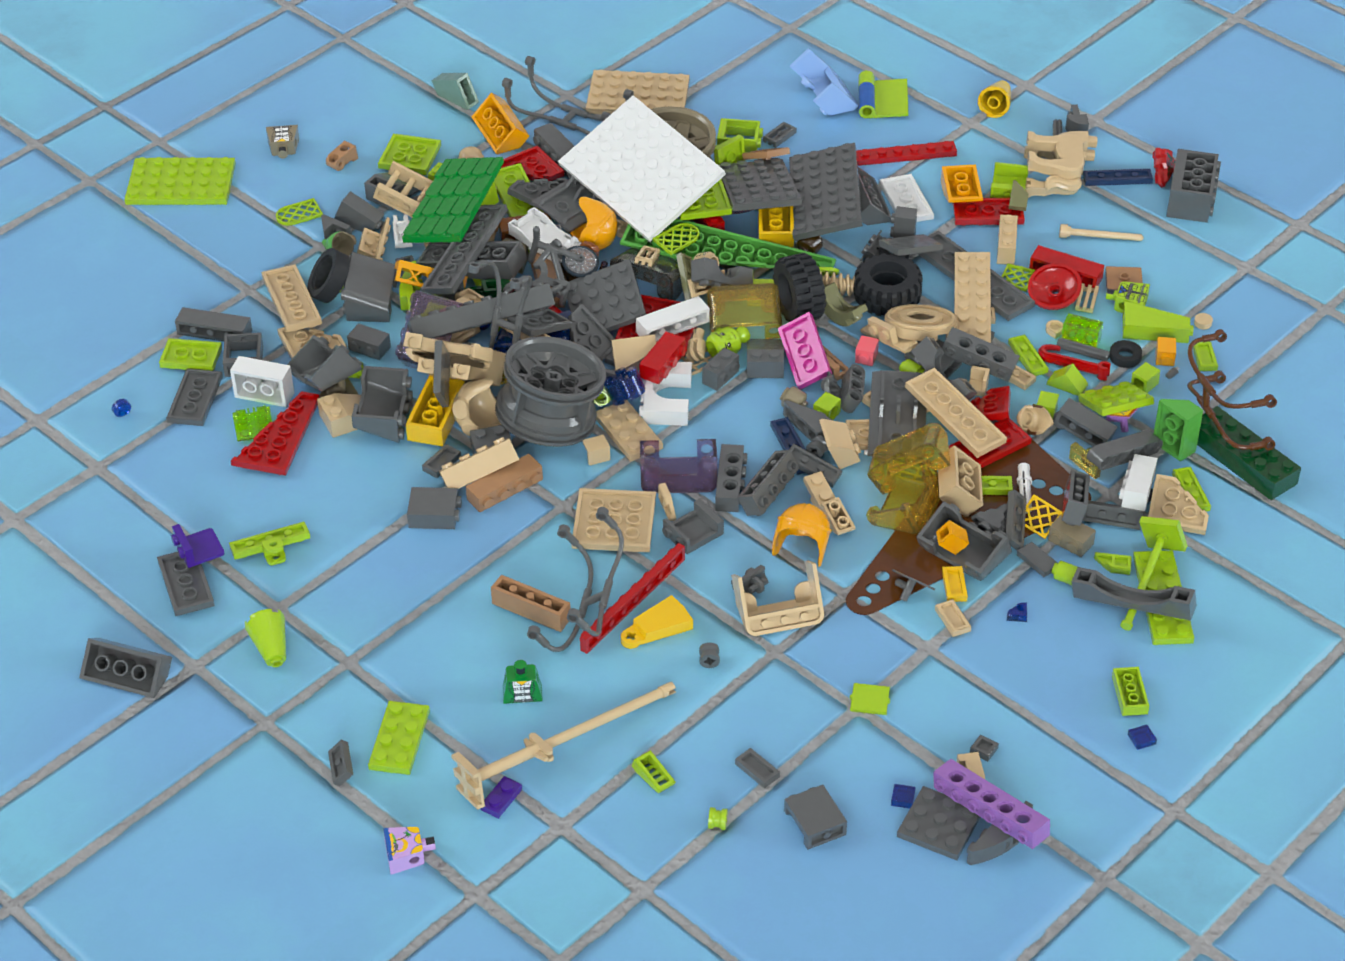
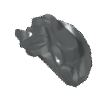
M828 371L827 377L822 379L821 388L823 391L840 398L841 388L837 384L835 376Z

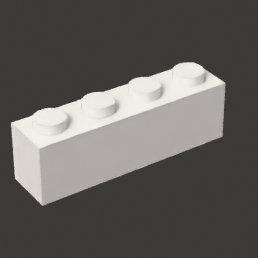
M699 296L636 318V333L639 336L655 334L656 341H658L666 331L677 334L708 323L710 308Z
M1135 454L1133 461L1129 460L1119 499L1123 500L1122 507L1145 511L1158 458Z

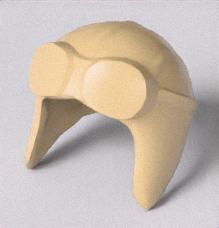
M485 378L467 382L461 387L454 398L452 407L454 419L461 426L463 433L470 436L471 430L502 425L497 419L495 413L496 399L490 389L493 380Z

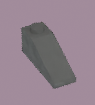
M788 400L784 401L783 415L788 417L790 422L811 442L817 435L824 437L819 420L832 419L822 412Z

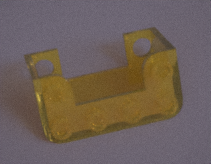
M765 283L715 286L708 290L707 306L710 308L708 322L710 334L718 328L722 329L724 327L765 326V339L781 338L779 331L774 334L769 332L771 328L783 326L777 285Z
M930 423L876 447L868 469V477L878 490L885 494L896 487L893 474L925 461L934 470L950 466L947 432L940 424Z

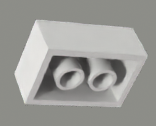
M238 356L230 369L235 398L287 407L294 395L290 365Z

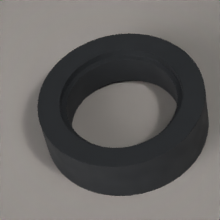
M329 248L321 254L308 280L307 289L312 298L323 303H329L339 294L350 268L348 255L334 248Z

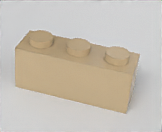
M1000 215L997 264L1007 265L1008 263L1014 265L1018 216Z

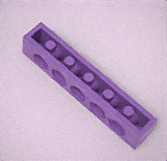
M950 759L933 772L934 788L937 791L963 805L972 813L979 815L988 823L993 824L1004 833L1017 839L1020 843L1034 849L1050 836L1049 818L956 761Z

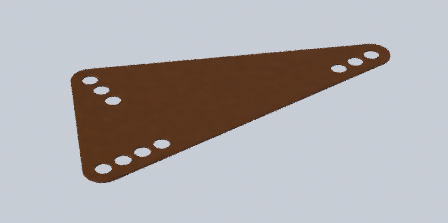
M1032 440L1031 444L981 468V476H1012L1013 490L1019 492L1017 484L1018 465L1020 463H1028L1030 465L1032 481L1040 479L1046 483V486L1043 488H1035L1031 484V497L1036 495L1062 511L1064 489L1070 474L1035 441ZM938 474L848 593L846 605L852 612L860 615H869L901 600L900 597L904 589L896 586L895 581L901 579L907 582L908 578L893 572L892 569L922 583L931 585L943 579L942 567H954L923 549L916 538L943 503L939 498ZM1053 486H1058L1063 489V493L1053 495L1049 489ZM1089 493V495H1088V500H1089V501H1091V494H1090V493ZM983 495L982 507L967 517L962 514L961 516L966 522H973L971 516L977 512H984L990 508L996 509L1003 504H1007L1008 495ZM1035 500L1032 501V507H1036ZM1038 500L1039 506L1045 505ZM1046 507L1040 509V515L1047 514ZM1049 507L1050 513L1056 512ZM1037 509L1030 512L1031 517L1038 516ZM1058 514L1051 516L1052 522L1055 521ZM1048 517L1041 518L1042 524L1049 523ZM1039 519L1032 520L1033 526L1040 525ZM1025 521V524L1030 526L1029 521ZM1025 527L1024 538L1034 534V532ZM884 571L890 577L886 581H880L876 579L875 574ZM916 582L911 594L926 586ZM877 584L881 590L878 593H869L866 590V586ZM861 596H866L871 599V604L861 606L857 603V599Z

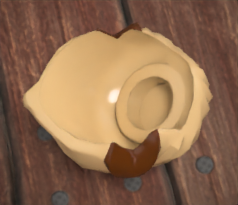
M1025 405L1016 417L1019 427L1032 436L1043 434L1049 427L1054 425L1050 413L1041 405Z

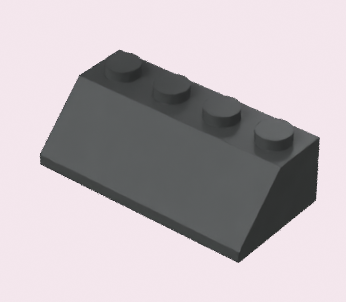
M858 167L862 222L866 225L891 222V214L875 178Z
M88 638L79 678L155 698L168 677L172 657L102 638Z

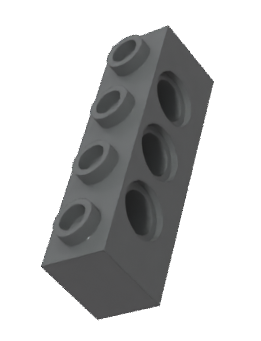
M954 327L951 328L942 348L944 355L970 366L990 369V375L1009 382L1020 358L1015 353Z
M721 444L715 511L739 512V505L741 503L737 497L745 489V480H742V478H746V466H743V464H747V453H744V445Z

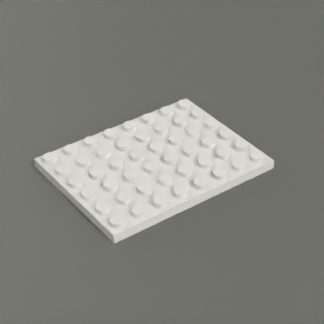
M631 96L558 160L562 168L649 242L726 175L720 166L635 96Z

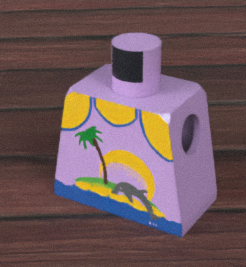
M418 827L383 828L391 874L423 865L425 863L423 852L436 850L434 836L421 839Z

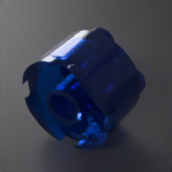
M635 366L627 370L625 367L617 369L615 375L606 377L604 383L605 390L614 406L625 404L624 400L630 399L632 401L638 398L646 389Z

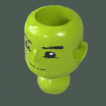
M740 326L736 330L732 327L718 328L716 331L711 332L706 339L707 351L712 358L723 348L738 353L741 349V343L749 341L750 332L744 326Z

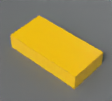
M962 566L942 567L947 601L953 599L955 602H966L968 595Z

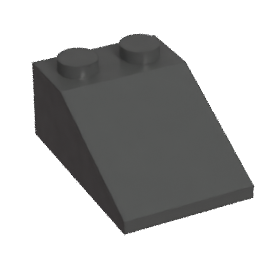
M749 339L747 341V378H784V346L781 339Z

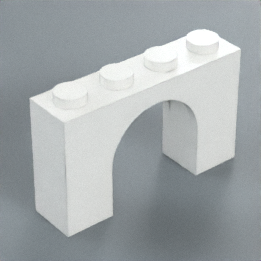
M678 362L676 367L670 370L667 378H664L660 384L642 380V391L645 392L641 393V404L643 405H640L639 416H642L647 424L688 426L689 399H667L660 397L656 393L661 389L669 387L691 388L692 362Z

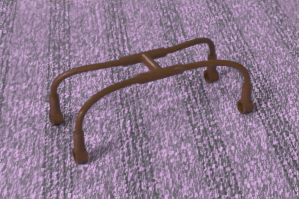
M1218 329L1213 334L1202 335V337L1193 340L1188 346V358L1197 375V379L1188 382L1187 388L1197 398L1198 403L1207 416L1212 419L1222 437L1228 444L1237 449L1256 450L1265 448L1266 450H1272L1276 444L1271 437H1265L1262 441L1249 443V445H1240L1232 441L1223 430L1216 418L1215 412L1210 407V396L1222 406L1232 409L1262 406L1273 408L1277 404L1276 398L1272 394H1268L1264 399L1253 400L1250 403L1231 404L1223 401L1216 394V390L1210 382L1223 383L1226 380L1225 374L1218 370L1213 375L1205 376L1199 371L1194 361L1192 350L1194 345L1199 342L1204 343L1215 340L1224 342L1227 339V334L1224 330ZM1198 383L1202 384V396L1192 387V385Z

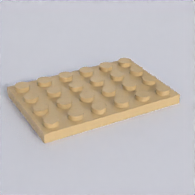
M594 70L586 112H589V114H602L605 111L612 114L625 103V98H623L625 89L634 91L633 96L649 109L668 106L685 108L690 75Z

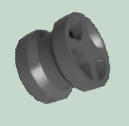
M821 435L815 436L812 442L806 446L808 452L819 458L829 450L825 437Z
M709 642L699 647L701 666L714 668L719 665L720 657L717 644Z

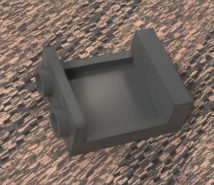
M698 499L694 501V510L673 522L667 518L663 519L662 531L665 537L670 538L675 545L678 543L684 545L685 553L689 554L723 535L724 520L706 503Z
M824 785L812 787L807 791L793 794L784 799V812L786 815L791 814L804 835V845L807 850L846 835L847 820Z

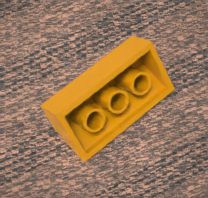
M492 92L472 115V119L496 154L519 149L530 136L507 102Z

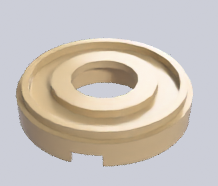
M901 305L891 308L884 317L885 322L895 326L897 337L907 340L922 341L927 336L934 338L936 341L938 335L946 334L947 338L951 328H957V318L951 311L932 305Z

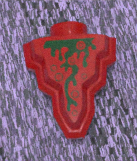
M1155 148L1153 152L1154 169L1156 171L1155 183L1162 188L1165 187L1172 173H1174L1176 160L1172 157L1173 152L1171 150Z

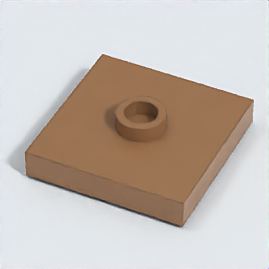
M788 147L745 152L742 154L743 160H771L772 157L790 154V149Z
M1106 266L1105 268L1107 289L1118 290L1121 282L1143 283L1140 267Z

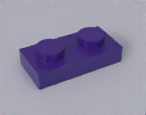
M504 776L484 799L485 807L480 808L481 811L499 819L522 791V784Z

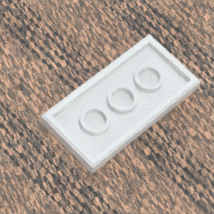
M912 174L879 180V185L894 212H896L897 206L917 208V222L934 219V213Z

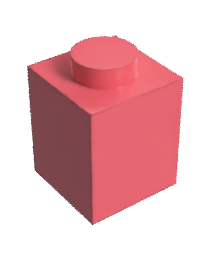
M861 335L856 347L855 363L873 366L878 354L879 339Z

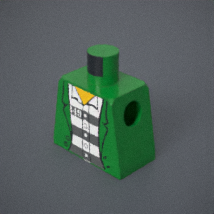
M517 660L514 665L506 667L503 681V704L543 701L542 683L536 665H527L524 660Z

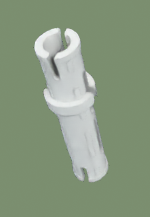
M1020 463L1018 465L1017 484L1019 486V493L1024 497L1026 493V505L1031 499L1032 477L1030 476V465L1028 463Z

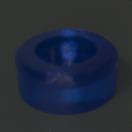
M119 399L112 405L111 409L115 416L123 417L130 412L131 404L127 399Z

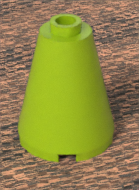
M264 609L250 615V620L244 622L245 630L266 664L272 667L281 666L286 660L284 613L281 610L272 612V609Z

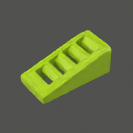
M651 750L633 760L631 767L658 794L676 783ZM658 774L660 775V777L657 778V779H654V778H653L654 776H656V775H658ZM665 780L666 783L660 786L658 784L660 781Z

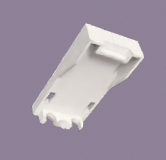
M534 207L528 210V214L508 223L509 234L530 248L532 247L533 228L535 226L540 228V241L550 244L554 239H558L562 243L561 248L566 250L581 244L578 238L572 237L559 229L544 213ZM538 248L537 252L542 254L544 250ZM578 249L572 250L571 252L576 253ZM549 255L547 258L550 261H552L551 255Z

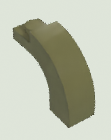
M835 282L824 285L826 294L824 313L834 323L845 327L850 326L861 320V317H863L862 313L868 311L866 304L858 306L848 304L841 296Z

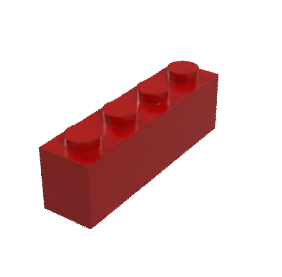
M1038 245L1030 258L1029 268L1035 271L1044 265L1061 263L1072 267L1079 274L1081 283L1085 284V287L1092 285V288H1095V286H1099L1103 279L1105 265Z

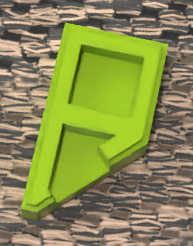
M1095 552L1094 559L1110 573L1130 575L1132 556Z

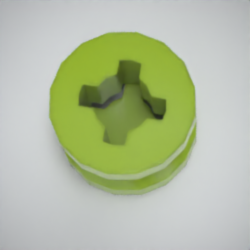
M710 807L708 829L718 827L721 830H726L728 809L716 810L715 807Z

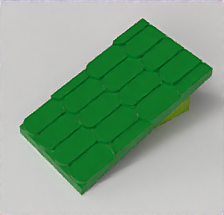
M503 157L445 159L434 175L435 179L425 192V197L413 213L412 220L403 231V243L461 242L480 206L495 205L499 202L494 180L504 163Z

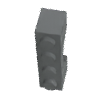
M704 257L691 260V281L699 283V286H711L712 289L722 288L725 292L735 291V294H746V291L753 290V269L739 266L728 269L726 275H724L718 266L717 260Z
M926 336L911 350L915 362L924 367V373L935 368L969 401L977 394L967 379L957 378L950 380L944 375L941 368V359L944 351L934 338Z

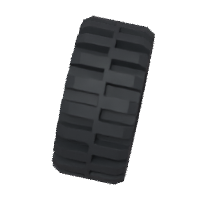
M806 253L779 258L773 268V287L778 307L781 309L785 320L791 322L808 312L812 314L814 320L820 319L825 312L826 294L822 274H820L816 261Z
M886 253L879 256L873 255L870 259L867 258L861 262L855 271V300L859 305L866 304L868 313H875L876 316L880 317L881 315L885 316L891 308L901 305L918 304L922 294V272L916 263L914 264L911 259H906L905 256H896L892 253L891 255H886Z

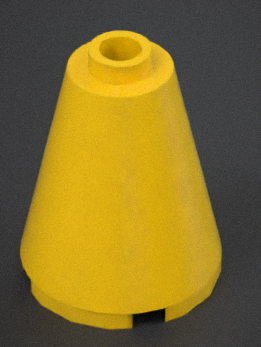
M1000 80L983 89L978 97V106L981 112H984L991 118L1002 117L1010 108V84L1007 81Z

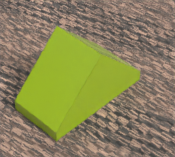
M1071 364L1054 371L1046 385L1078 396L1088 387V382L1075 365Z

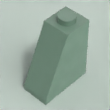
M442 73L431 80L438 96L466 110L479 103L468 73Z

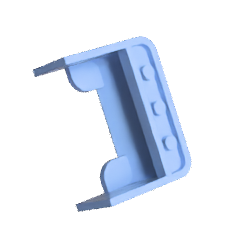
M809 48L790 65L803 79L801 83L806 88L810 87L817 97L813 101L820 107L819 109L824 115L832 116L854 111L859 106L837 73Z

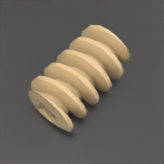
M828 272L822 276L824 285L836 283L841 296H844L847 291L850 297L854 292L855 274L852 279H850L849 274L846 275V278H843L842 273L836 278L835 272H833L831 277H829Z

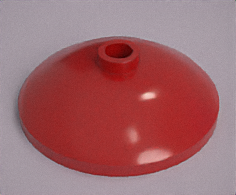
M1052 263L1040 267L1031 275L1028 282L1029 297L1035 301L1037 306L1047 310H1059L1068 307L1077 300L1082 289L1081 278L1077 271L1061 263Z

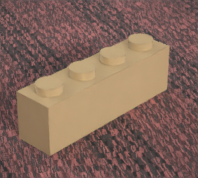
M498 438L493 441L494 445L488 448L487 445L476 449L477 453L471 456L467 453L459 457L460 461L454 464L451 461L442 465V470L439 473L446 488L459 489L519 460L510 439Z

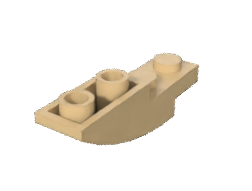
M820 471L805 476L803 482L811 495L810 501L826 514L830 523V529L836 535L855 530L856 527L839 497H835L823 473Z

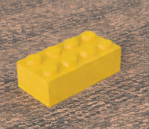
M793 206L758 209L759 239L794 248L792 234L794 229Z
M429 375L406 422L407 440L443 447L455 422L452 410L454 398L465 384V381L450 378L449 407H442L433 393L434 375Z

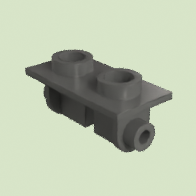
M880 230L877 236L873 234L868 243L871 245L866 244L861 252L864 255L860 261L863 258L870 259L873 255L879 256V240L886 239L880 236L882 230Z

